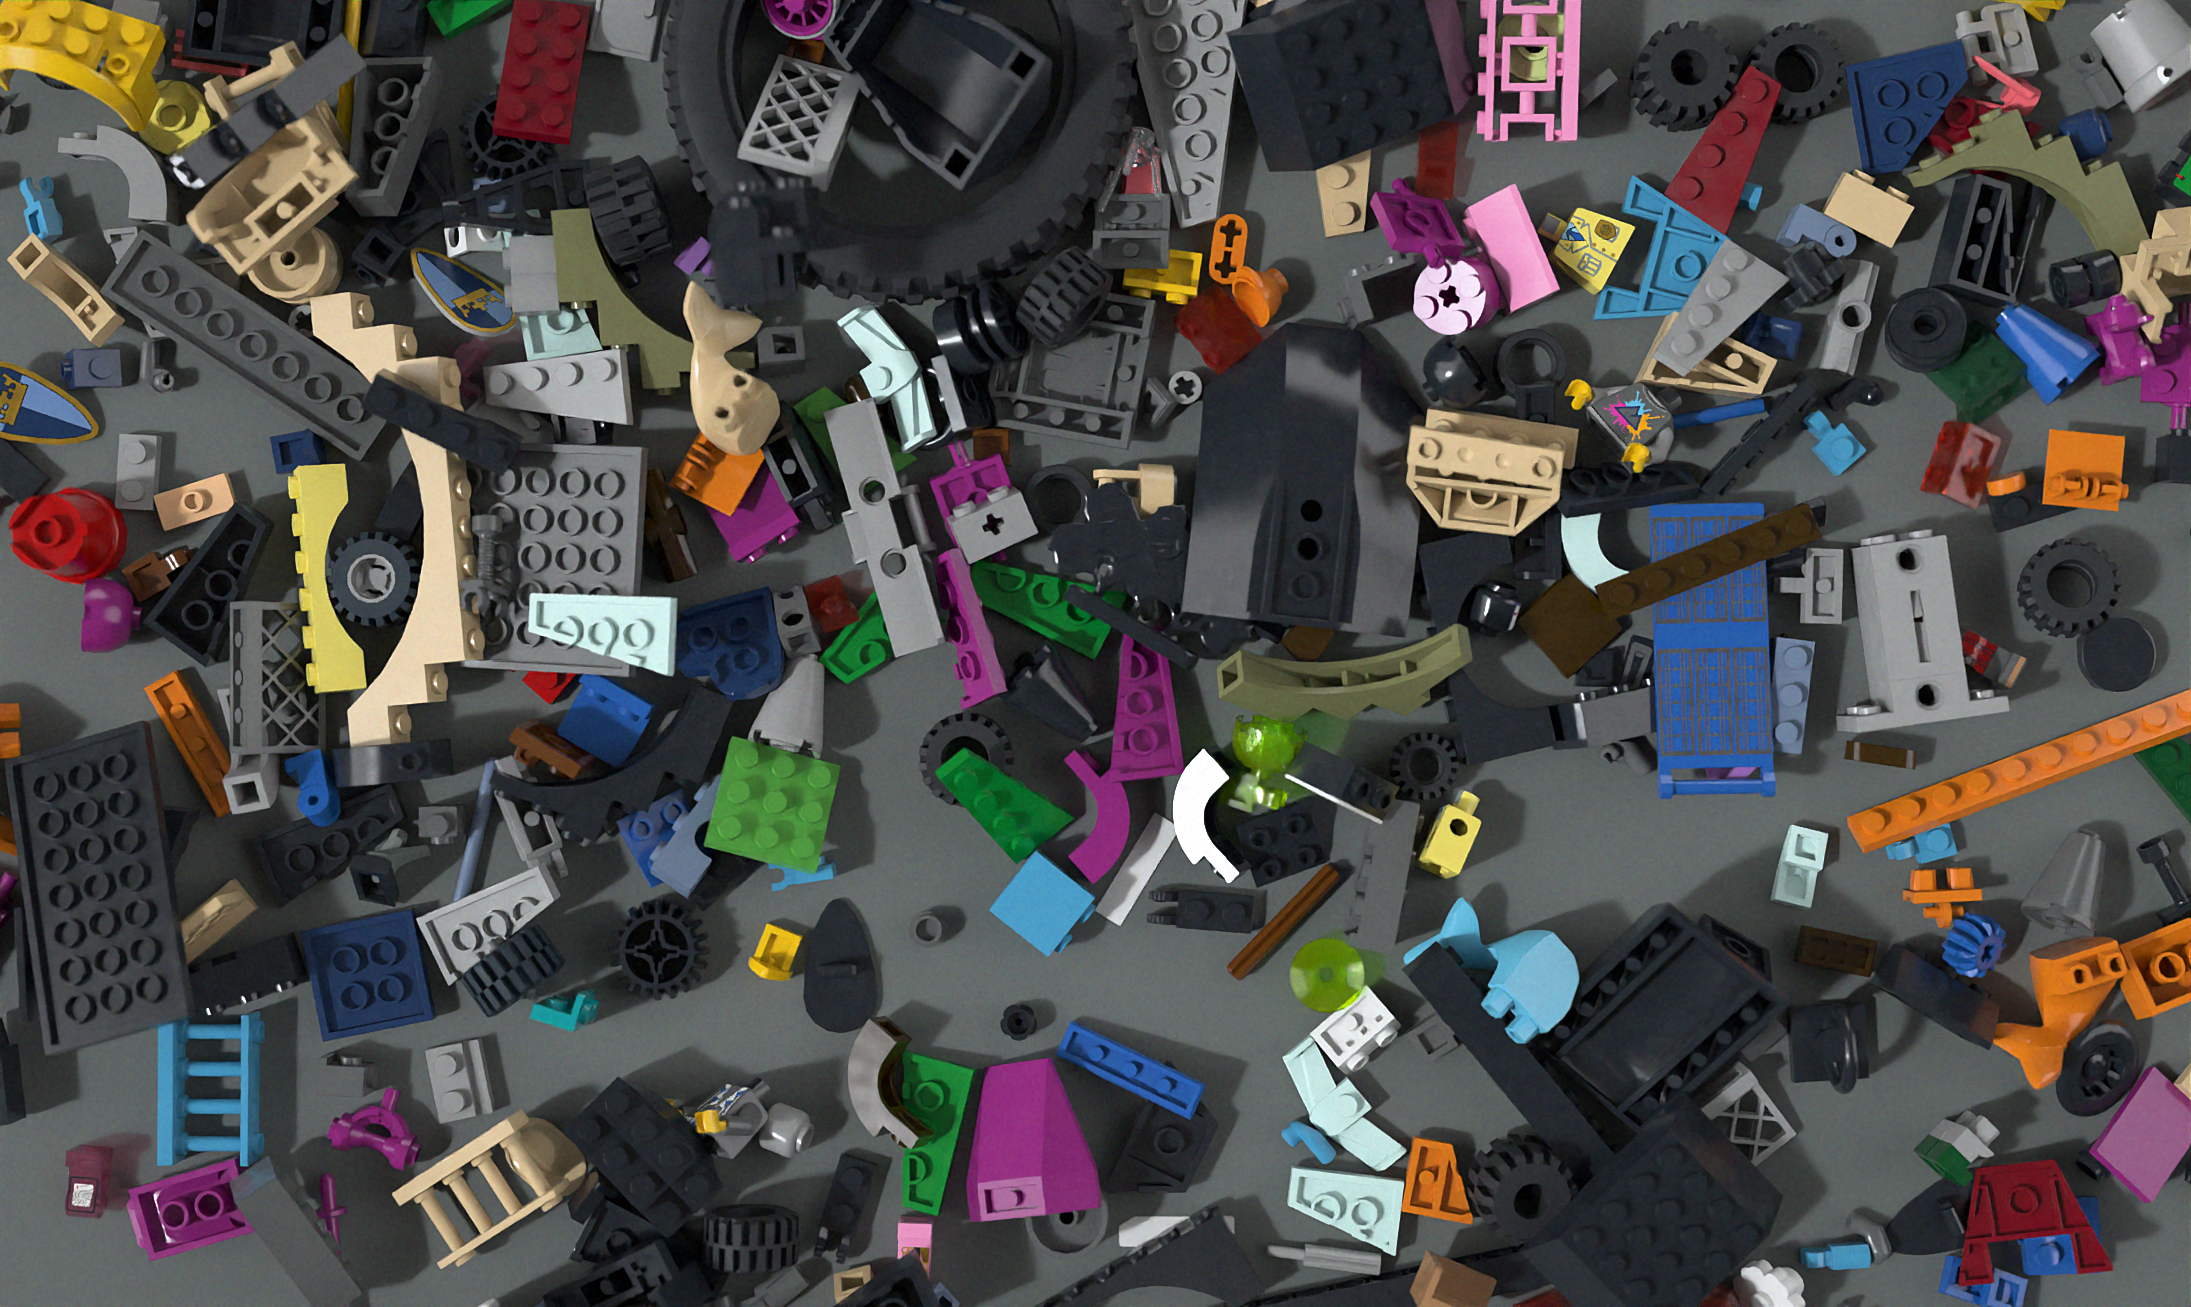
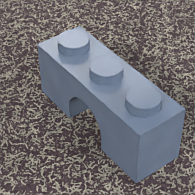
M1769 637L1773 751L1801 754L1815 642Z
M720 775L717 776L712 784L705 781L694 797V800L698 802L691 813L686 810L681 813L672 827L676 831L674 836L668 843L662 840L650 856V859L654 861L650 873L687 899L707 873L712 859L697 848L695 837L700 832L708 829L721 779Z

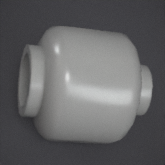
M784 1103L774 1104L766 1111L768 1113V1120L757 1131L759 1132L761 1147L788 1158L794 1157L799 1152H805L814 1134V1125L810 1124L808 1113Z

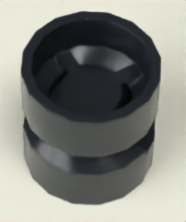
M2106 249L2081 256L2079 262L2075 258L2053 263L2049 268L2050 290L2055 303L2062 310L2085 305L2089 299L2096 302L2119 294L2121 281L2118 266L2112 254Z

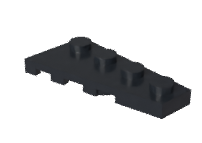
M1575 461L1572 469L1563 468L1559 501L1555 505L1567 519L1697 499L1701 487L1682 464H1653L1644 466L1640 473L1634 472L1630 474L1625 467L1617 465V463L1602 462L1601 468H1582L1581 462Z

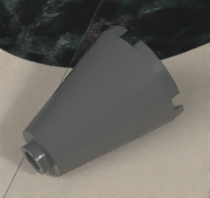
M2079 829L2078 833L2071 832L2068 834L2023 899L2020 908H2022L2021 913L2025 917L2050 930L2053 929L2054 925L2066 928L2065 935L2072 937L2092 938L2098 926L2106 845L2100 841L2101 836L2086 829Z

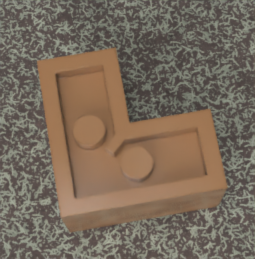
M1427 1250L1410 1293L1417 1307H1487L1497 1281L1490 1275Z

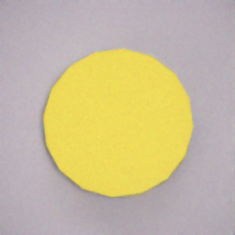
M162 80L156 83L160 94L158 103L145 130L138 132L140 137L151 148L169 155L212 127V109L206 97L196 87L182 81Z

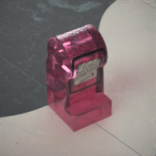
M78 1145L66 1151L65 1166L69 1167L68 1190L65 1198V1212L67 1216L100 1219L103 1216L108 1192L110 1191L113 1159L112 1147Z

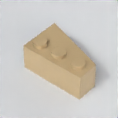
M1674 311L1665 317L1634 383H1643L1645 386L1661 388L1671 386L1677 390L1751 399L1761 395L1777 360L1727 337L1692 371L1683 377L1652 357L1679 314Z

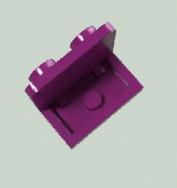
M762 464L732 517L704 504V507L729 544L730 548L728 551L735 562L740 564L746 561L748 565H751L768 554L765 550L767 547L777 541L780 545L788 542L799 534L797 528L804 525L797 511L786 503L771 470L766 464Z

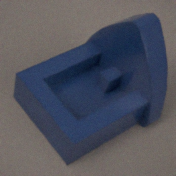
M306 428L304 431L270 437L277 474L293 473L298 466L326 465L323 438L310 429Z

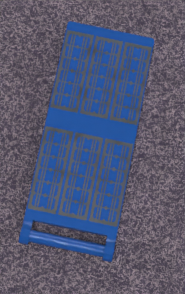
M1715 503L1651 506L1649 508L1651 563L1763 520L1764 505L1762 503ZM1763 560L1652 604L1658 756L1657 793L1659 799H1672L1673 795L1760 794L1761 797H1774L1776 794V780L1773 768L1766 560ZM1760 767V778L1672 780L1671 769Z

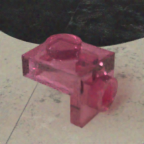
M476 337L471 342L469 340L465 341L454 354L457 367L461 373L459 392L467 398H470L472 394L479 398L484 396L485 391L471 381V378L494 352Z

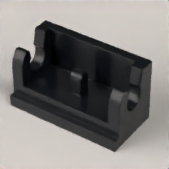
M1554 504L1518 535L1514 536L1516 545L1514 548V580L1561 579V512Z

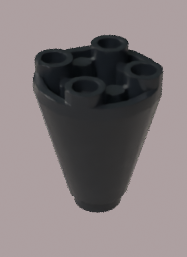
M1047 640L1039 644L1033 653L1029 650L1024 651L1013 663V667L1016 669L1011 677H1006L1005 684L1008 691L998 696L1007 705L1071 739L1076 738L1079 742L1088 739L1098 728L1100 720L1096 717V710L1059 651Z

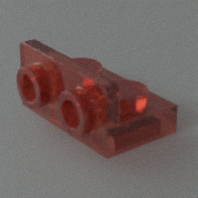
M1217 282L1186 304L1173 318L1182 336L1194 345L1202 355L1205 364L1212 368L1217 375L1222 374L1264 340Z
M1945 421L1938 435L1937 443L1925 471L1920 490L1928 494L1941 495L1966 508L1977 509L2002 439L1971 423Z

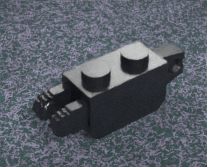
M781 400L779 401V419L784 429L778 432L774 425L767 440L760 449L786 503L792 509H799L803 516L809 515L816 529L823 530L837 523L829 505L834 501L832 495L837 491L805 425L798 424L788 403Z

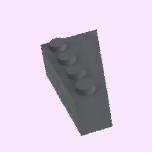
M1394 798V802L1382 824L1367 818L1341 939L1348 946L1393 956L1394 947L1400 933L1401 922H1399L1401 909L1405 906L1409 886L1406 885L1408 870L1412 871L1416 859V849L1413 848L1415 833L1420 834L1424 821V812L1419 811L1420 804L1417 802Z
M269 1155L230 1181L235 1205L312 1307H344L363 1294L358 1283L363 1277L355 1264L350 1259L346 1262L343 1261L338 1253L341 1247L329 1230L325 1233L317 1224L320 1219L315 1210L308 1202L303 1204L296 1194L298 1189L286 1172L281 1173Z

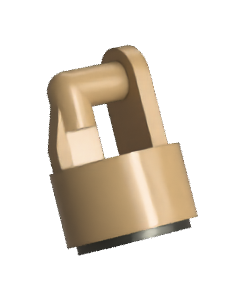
M1140 463L1137 471L1108 469L1093 471V479L1099 480V487L1107 482L1115 484L1116 482H1136L1135 497L1133 498L1140 520L1149 519L1152 514L1156 513L1158 507L1176 505L1177 472L1176 469H1173L1172 465Z

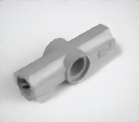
M1847 259L1852 267L1841 277L1835 306L1828 316L1829 331L1819 370L1837 376L1852 377L1864 330L1871 321L1870 305L1880 266L1868 261ZM1845 309L1851 310L1855 314L1856 324L1854 327H1849L1844 323L1842 315Z

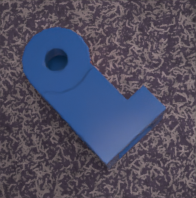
M321 749L284 760L286 773L300 787L301 793L297 802L299 811L317 826L323 827L334 823L339 817L341 805L338 787L335 785L333 761Z

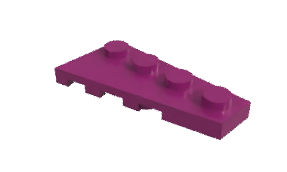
M960 547L944 552L933 559L932 564L941 608L949 610L950 618L945 629L948 643L956 645L959 663L953 664L955 679L963 680L966 695L960 697L963 711L974 708L1008 690L1005 684V672L999 665L994 650L993 635L987 629L982 614L981 599L976 594L970 577V565L964 558Z
M1163 626L1151 627L1158 632L1164 630ZM1123 634L1109 784L1182 775L1185 770L1168 658Z

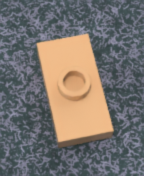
M227 473L153 496L163 529L166 532L226 514L232 505L237 502L229 474Z

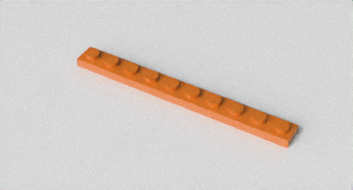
M2191 689L1847 817V825L1862 852L1866 854L2190 733Z

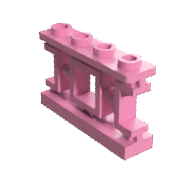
M1480 0V19H1487V34L1479 35V57H1486V73H1478V96H1485V111H1477V134H1484V142H1507L1508 123H1545V142L1575 143L1577 141L1581 0H1564L1562 52H1556V37H1537V16H1556L1558 0H1549V6H1511V0H1503V16H1522V36L1502 37V53H1495L1496 0ZM1510 47H1548L1547 83H1509ZM1494 77H1501V93H1520L1519 114H1500V129H1493ZM1555 77H1562L1560 130H1554V114H1535V93H1554Z

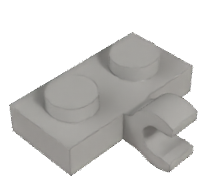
M1803 548L1804 561L1801 567V578H1773V593H1801L1800 623L1842 624L1843 549Z

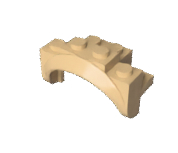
M303 115L300 119L286 125L235 165L202 198L195 209L186 216L187 221L203 244L214 245L239 275L244 276L272 251L284 252L339 204L335 197L358 179L359 175L339 153L343 150L342 147L318 119Z

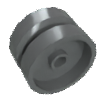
M1101 1188L1102 1207L1072 1211L1074 1217L1071 1223H1067L1066 1219L1061 1220L1060 1213L1025 1217L1027 1233L1035 1246L1049 1257L1062 1260L1081 1258L1094 1250L1105 1235L1109 1216L1107 1199Z

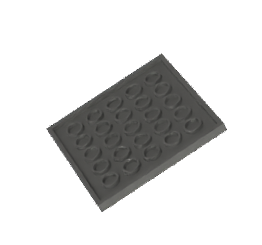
M521 443L508 471L503 477L469 460L466 461L467 479L471 485V497L469 499L471 518L476 515H494L503 518L502 535L496 536L494 539L492 582L508 590V597H504L508 604V613L503 619L496 617L497 603L495 602L490 608L491 620L484 618L480 614L481 631L485 637L483 660L443 663L444 666L635 677L636 665L529 632L530 593L640 597L648 461L647 448ZM474 535V555L478 561L480 539L478 535Z

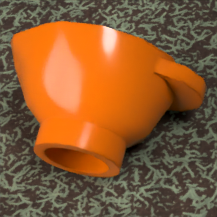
M1243 266L1236 272V279L1232 282V294L1237 305L1258 327H1264L1274 317L1282 304V296L1289 289L1285 277L1275 268H1269L1264 272L1254 271L1249 267Z

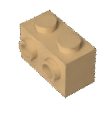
M1857 169L1854 170L1852 175L1842 172L1821 213L1892 248L1914 209L1913 206L1906 203L1909 196L1890 186L1886 192L1872 186L1875 179Z

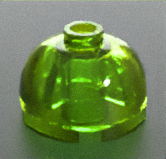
M1244 715L1236 716L1232 730L1233 750L1238 760L1243 765L1251 768L1250 774L1253 776L1272 779L1273 773L1287 772L1298 756L1304 740H1308L1309 732L1307 729L1303 728L1301 734L1293 731L1294 723L1287 725L1262 715H1253L1252 722H1243Z

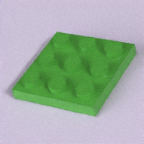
M732 736L704 846L814 875L818 867L841 766Z

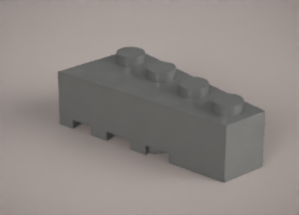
M433 57L362 58L367 66L357 74L349 165L359 175V178L346 188L345 195L360 216H398L447 79Z

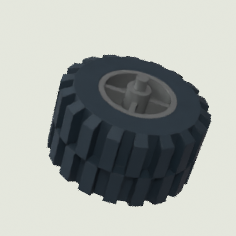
M539 924L531 925L504 943L500 942L498 944L495 938L488 942L492 948L489 950L490 953L470 967L463 974L460 981L485 1016L493 1017L522 998H529L531 1003L537 1001L538 998L535 995L536 988L561 970L566 960Z

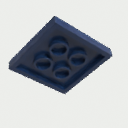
M415 908L301 931L323 1042L437 1018Z

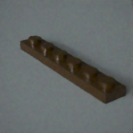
M1806 502L1594 587L1608 621H1611L1817 540L1822 535L1809 503Z

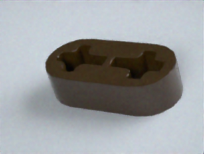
M1846 741L1844 759L1915 770L1918 751Z

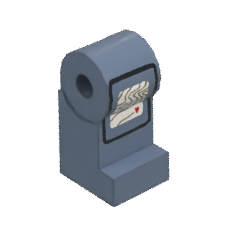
M1802 203L1791 208L1776 239V242L1788 248L1801 242L1815 249L1818 255L1826 261H1835L1842 255L1846 257L1851 254L1857 242L1856 235L1848 226Z

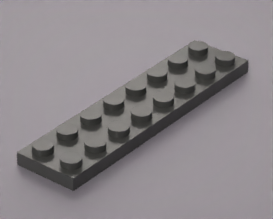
M141 229L99 291L359 462L364 460L389 423V421L360 408L371 385L369 380L360 371L144 229Z

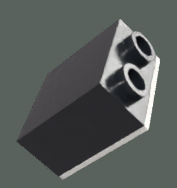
M1303 740L1285 776L1379 824H1382L1399 789L1395 784Z

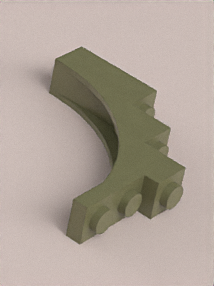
M1998 107L1980 115L1981 123L1968 128L1971 137L1951 146L1954 151L1953 153L1942 157L1941 153H1936L1918 162L1921 168L1908 174L1913 188L1930 185L1959 170L1999 172L2040 186L2064 205L2079 221L2091 239L2096 251L2106 249L2115 260H2120V256L2130 255L2138 251L2141 241L2150 240L2118 161L2103 164L2101 159H2097L2081 166L2068 135L2053 138L2052 134L2048 133L2030 140L2018 109L2003 112L2002 108Z

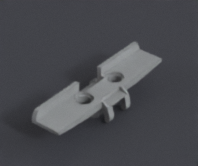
M874 397L823 412L852 509L840 514L841 522L846 527L853 550L851 556L854 566L865 562L868 563L895 658L946 643L921 554L936 550V542H931L917 495L920 492L919 485L916 484L904 488L900 486ZM872 481L881 482L885 487V495L879 502H869L864 496L865 486ZM903 498L916 544L909 546V548L904 547L903 541L900 538L891 501ZM900 553L906 559V568L900 574H890L885 567L886 559L888 556Z

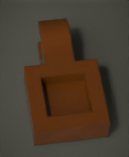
M179 549L163 559L160 552H152L122 569V572L139 603H146L167 591L175 581L172 574L182 571L194 555L190 549L186 551Z

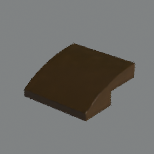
M1567 570L1561 576V579L1556 580L1519 614L1515 621L1534 646L1544 653L1566 679H1569L1622 630V627L1615 619L1608 621L1600 601L1570 570Z

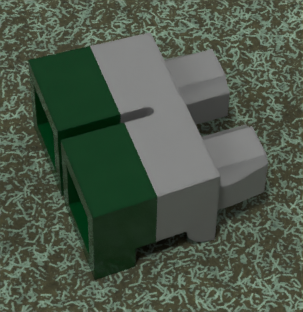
M1966 1110L1955 1122L1944 1118L1913 1151L1938 1176L1964 1188L1974 1177L1966 1168L1978 1155L1984 1158L1994 1155L1987 1146L2000 1132L1984 1116L1979 1115L1977 1117L1972 1112Z

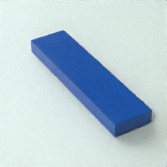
M1070 1021L1056 1053V1056L1187 1119L1193 1118L1207 1086L1206 1083L1075 1021Z

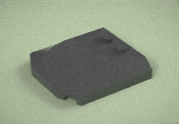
M1027 279L1022 285V290L1014 299L1017 306H1019L1024 293L1033 280ZM1109 293L1105 302L1089 324L1072 341L1056 350H1051L1027 330L1029 341L1027 352L1018 357H1011L1010 361L1005 363L995 361L990 372L988 388L998 416V425L1007 429L1129 450L1134 435L1155 327L1157 303L1154 300Z

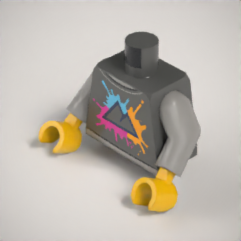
M1579 379L1571 382L1564 393L1565 396L1575 397L1571 406L1575 410L1581 409L1583 405L1588 406L1586 407L1587 427L1630 474L1634 472L1640 473L1644 466L1660 463L1666 459L1674 439L1673 416L1670 412L1682 405V400L1673 387L1668 386L1654 396L1643 383L1638 382L1630 386L1607 388L1590 387L1588 383Z

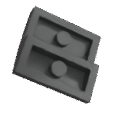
M1102 194L1099 200L1095 202L1093 260L1104 269H1169L1171 194Z

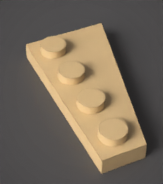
M1371 149L1315 171L1326 239L1364 232Z

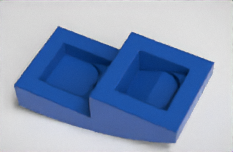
M1946 1256L1938 1293L1981 1307H2022L2028 1283L2027 1279L1992 1268L1995 1283L1959 1287L1958 1280L1962 1259L1955 1256Z

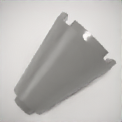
M810 653L790 660L787 659L781 675L782 683L779 688L770 691L749 731V741L758 743V740L761 739L767 741V746L807 757L810 751L815 759L821 757L823 750L825 666L818 662L819 657Z

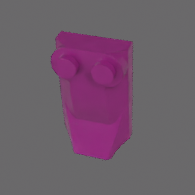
M240 1156L227 1158L218 1163L146 1183L128 1190L131 1198L126 1203L138 1246L146 1250L149 1262L255 1232L235 1205L230 1181L249 1169L248 1166H240Z

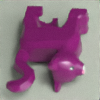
M2124 294L2110 297L2103 312L2083 318L2087 334L2089 336H2097L2099 347L2104 351L2102 357L2105 366L2097 369L2102 386L2124 382L2130 376L2140 377L2144 372L2150 374L2155 366L2153 354L2148 346L2144 345L2138 330L2140 326L2153 321V315L2143 314L2137 303L2127 298Z

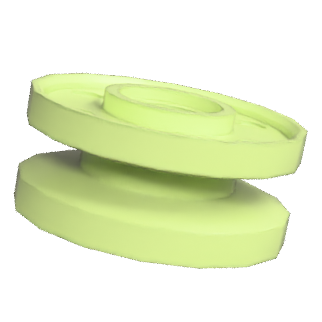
M1533 2V3L1521 4L1520 6H1549V5L1543 4V3H1539V2ZM1558 10L1556 16H1537V37H1556V52H1562L1563 14ZM1505 16L1495 29V53H1502V37L1522 36V16ZM1510 47L1509 81L1511 83H1546L1548 47H1540L1539 53H1530L1525 47Z

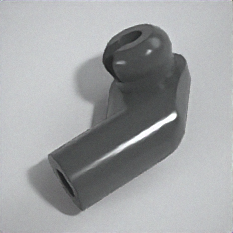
M142 342L141 378L158 393L167 394L171 392L175 387L176 379L160 363L161 344Z
M1624 739L1600 745L1599 757L1604 763H1628L1638 778L1653 768L1651 762L1633 740Z
M1852 1211L1847 1217L1845 1227L1864 1236L1869 1245L1871 1263L1876 1265L1882 1264L1884 1260L1889 1259L1892 1250L1884 1227Z

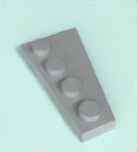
M1726 238L1652 357L1685 377L1790 279Z
M624 349L483 367L486 405L633 425L627 356Z
M544 862L423 914L416 920L449 986L462 977L470 967L490 953L489 950L492 949L488 943L490 940L495 938L498 944L500 942L504 943L557 900L560 894Z

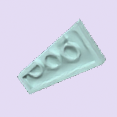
M538 209L526 211L530 216L542 218ZM516 212L500 215V218H513L516 216ZM503 232L506 247H509V237L531 236ZM561 302V315L519 317L528 361L603 351L584 308L570 309L569 302Z

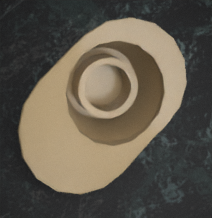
M529 1118L530 1121L518 1129L522 1135L519 1139L551 1188L568 1178L571 1185L560 1194L562 1197L570 1195L580 1187L585 1178L586 1163L584 1155L553 1124L542 1118ZM504 1147L506 1160L511 1168L531 1186L508 1149Z

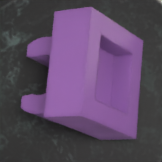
M696 235L674 261V264L689 276L695 268H698L707 277L711 278L713 276L711 260L706 256L709 253V242L703 237Z

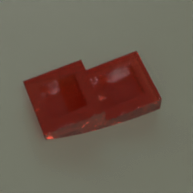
M1440 121L1419 130L1414 194L1429 198L1452 199L1459 123Z

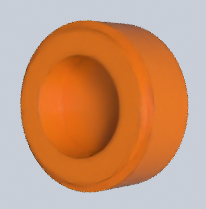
M2016 471L1986 480L1989 495L1999 496L2021 490L2026 487L2027 482L2024 471Z

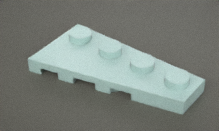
M530 593L529 632L589 649L592 652L611 656L636 666L655 670V672L664 675L674 676L677 598Z

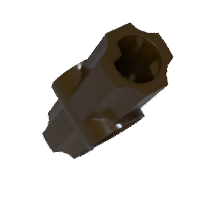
M658 467L647 470L644 532L651 547H655L667 583L671 584L699 574L686 537L688 530L679 506L674 504L662 468Z

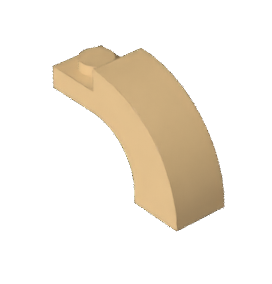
M32 232L7 259L26 282L37 288L61 308L87 339L99 348L126 321L116 310L118 306L110 298L99 292L101 288L35 233Z

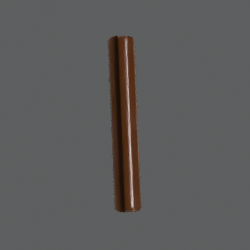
M1324 865L1227 965L1228 972L1235 979L1243 980L1340 880V874L1331 865Z

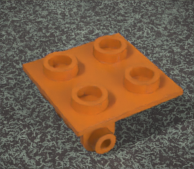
M2049 429L2042 504L2118 512L2119 500L2126 499L2129 491L2128 485L2122 484L2121 481L2125 437Z
M700 430L669 486L732 517L764 463L765 457L760 448L755 454L736 456L726 453L716 447Z

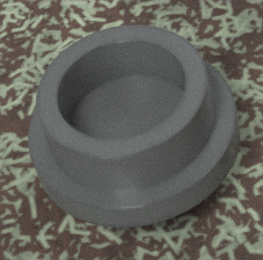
M924 910L917 913L909 925L911 939L917 945L924 948H931L940 944L947 931L944 918L932 910Z

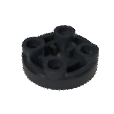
M2124 617L2107 618L2098 628H2094L2086 635L2082 636L2080 634L2077 638L2079 668L2083 676L2094 688L2110 692L2129 691L2143 684L2154 669L2156 647L2153 638L2144 626L2132 619Z

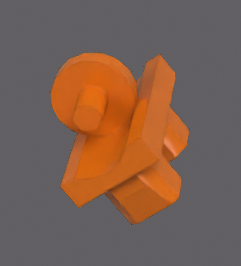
M1946 868L1947 887L1936 888L1935 869H1911L1910 889H1903V901H1912L1913 904L1935 903L1934 907L1923 908L1924 918H1936L1939 928H1949L1952 917L1963 916L1962 905L1951 906L1950 902L1982 900V889L1974 887L1971 868Z

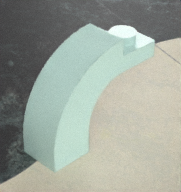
M1561 513L1562 562L1566 569L1570 570L1591 593L1598 596L1594 586L1629 572L1612 565L1601 552L1597 537L1601 513L1567 519Z

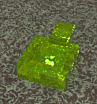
M1238 767L1242 772L1224 789L1218 800L1219 803L1250 813L1256 811L1257 803L1279 810L1280 806L1285 807L1288 792L1274 787L1262 786L1263 774Z

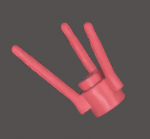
M1974 55L1972 57L1973 63L2006 85L2000 95V100L2004 101V105L1974 99L1976 103L1991 109L2001 107L2002 111L2005 112L2018 109L2020 115L2024 117L2029 115L2041 96V90L2032 86L2029 81L2023 78H2011L1989 62Z

